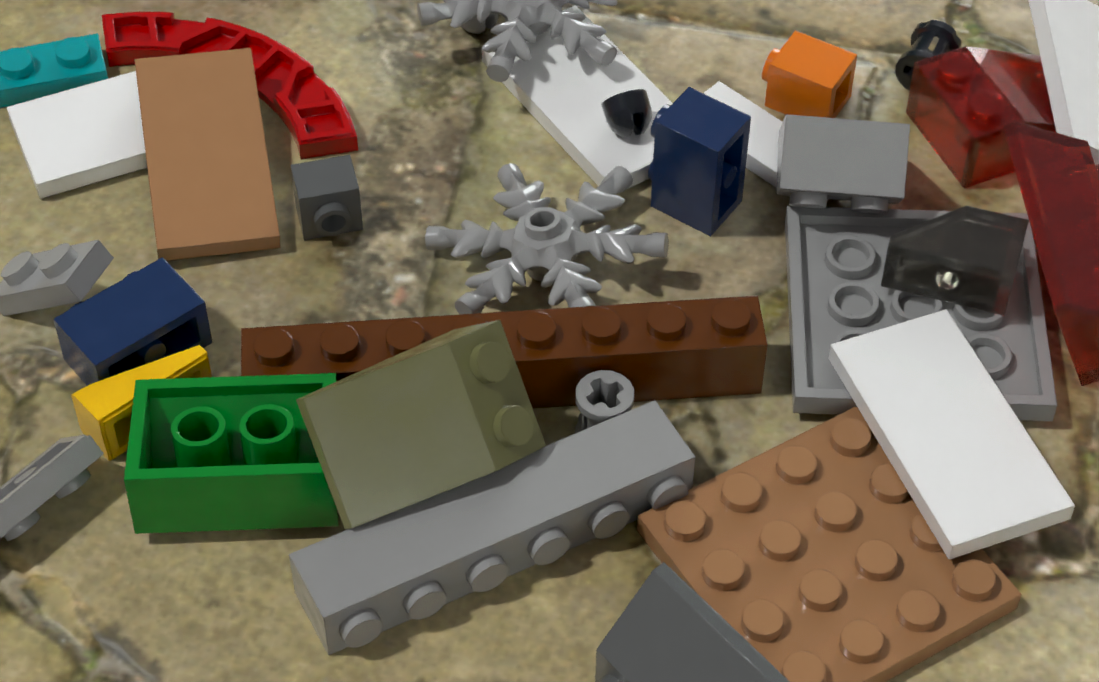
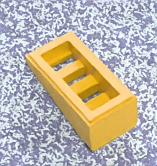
M198 345L97 381L71 394L81 431L84 435H91L108 461L115 459L127 451L135 381L143 379L212 377L207 351Z

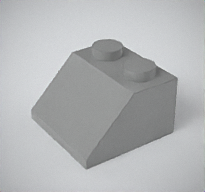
M786 114L778 137L776 195L790 196L789 205L794 207L826 208L827 199L851 201L852 211L888 213V204H899L905 196L910 124Z

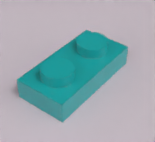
M98 33L0 51V108L108 79Z

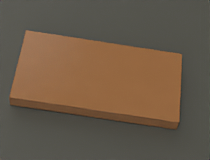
M251 48L134 59L158 259L163 257L166 261L280 248L279 226Z

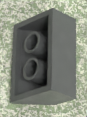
M665 562L651 572L596 649L595 682H790Z

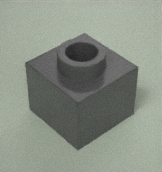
M350 154L290 165L295 206L304 240L363 230L360 190Z

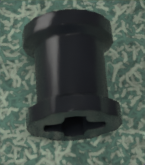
M930 20L919 23L911 35V49L901 55L895 66V74L901 85L912 93L920 95H931L941 89L946 81L947 72L945 68L949 62L954 61L958 56L962 44L961 39L952 26L942 21ZM938 37L939 41L934 50H929L928 48L933 38ZM923 64H926L928 68L924 76L919 78L918 74Z

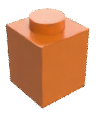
M795 30L780 50L774 48L770 52L764 64L762 80L767 82L765 106L788 115L836 118L851 97L857 54Z

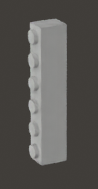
M655 400L549 444L496 472L357 527L345 530L289 554L295 594L328 655L347 647L356 648L364 646L376 639L383 631L411 619L420 620L430 617L449 602L474 591H489L501 584L506 577L536 564H550L562 557L566 551L590 540L614 536L627 524L638 520V515L652 508L656 510L687 496L689 490L693 487L695 456Z

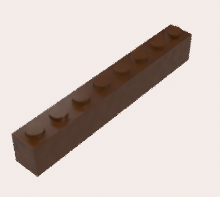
M758 295L241 328V376L336 373L337 381L454 329L501 320L533 409L577 406L576 387L579 381L587 374L598 370H611L622 374L630 380L634 388V402L761 394L768 346Z

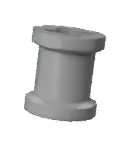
M598 370L583 377L576 387V405L581 413L578 416L575 433L630 411L634 405V388L630 380L622 374L611 370Z

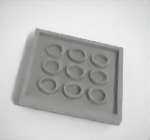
M787 206L785 239L793 413L841 414L853 407H857L828 359L831 344L947 309L1018 419L1053 421L1057 400L1030 213L888 209V213H863L852 211L851 208L826 207L816 209Z

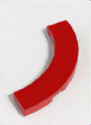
M124 12L101 15L109 67L135 65L134 59L251 48L258 97L277 113L287 126L297 145L301 159L358 151L357 134L351 116L339 94L333 87H328L314 73V66L274 39L246 27L209 17L206 18L205 23L175 19L174 13Z

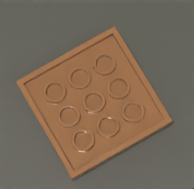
M853 407L690 489L688 495L656 510L652 508L638 515L637 532L661 563L665 562L790 682H887L1015 611L1018 608L1022 595L983 549L950 560L947 558L858 407Z

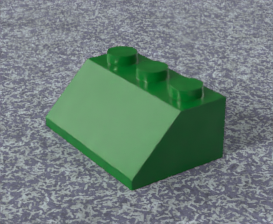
M336 373L136 380L124 473V484L135 534L339 526L337 507L296 399L337 382Z

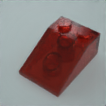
M965 46L915 62L906 113L963 188L1064 156V154H1061L1041 57L1039 55Z

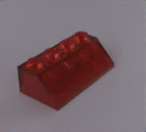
M1015 121L1004 124L1003 129L1056 318L1081 386L1098 382L1099 164L1095 165L1088 141Z

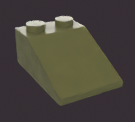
M501 320L454 329L296 399L344 529L357 527L496 472L546 446Z

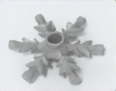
M443 0L445 3L424 2L417 4V13L421 26L435 24L440 20L451 19L450 26L456 29L476 16L479 23L482 24L491 13L501 14L506 22L493 27L491 33L497 36L491 38L482 46V50L487 53L496 52L490 60L486 71L489 78L497 82H504L508 79L516 56L523 61L531 59V52L525 41L537 42L535 36L546 32L550 26L551 39L554 40L562 34L565 48L569 54H574L581 47L602 67L611 64L617 54L616 47L605 40L596 38L606 33L602 26L582 22L586 18L583 14L562 11V6L566 3L589 9V2L604 6H614L618 3L617 0Z
M513 163L506 164L498 171V179L506 191L499 192L493 199L501 206L509 208L503 212V215L511 220L518 221L515 228L503 231L492 221L490 229L487 230L473 221L465 219L461 223L462 230L449 229L443 226H428L425 235V243L428 250L454 248L451 256L455 258H462L482 252V258H487L503 250H508L512 254L511 258L488 263L486 267L489 271L468 278L465 285L476 290L465 293L455 302V308L459 314L481 313L484 306L494 297L500 303L506 304L511 297L513 282L525 287L526 278L524 272L526 271L533 279L542 281L541 287L546 288L553 285L548 300L550 305L557 306L566 300L568 307L596 306L587 293H596L601 290L602 286L592 278L584 276L591 272V269L583 264L574 262L578 254L590 252L598 261L602 262L604 253L623 263L630 264L634 261L632 253L666 258L669 248L668 233L653 232L647 235H639L642 228L636 224L610 231V225H604L589 233L581 231L580 227L582 225L602 221L605 219V215L602 214L603 212L618 208L625 202V199L615 195L624 192L633 183L632 175L623 166H616L595 189L589 182H584L579 190L578 201L566 198L567 211L561 212L548 207L551 201L550 197L540 199L544 189L542 181H535L527 185L520 168Z

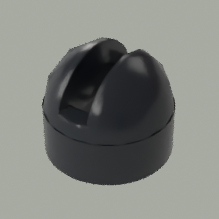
M644 89L619 93L606 99L601 104L610 129L621 137H630L632 132L635 135L643 134L649 127L652 119V109L647 92Z

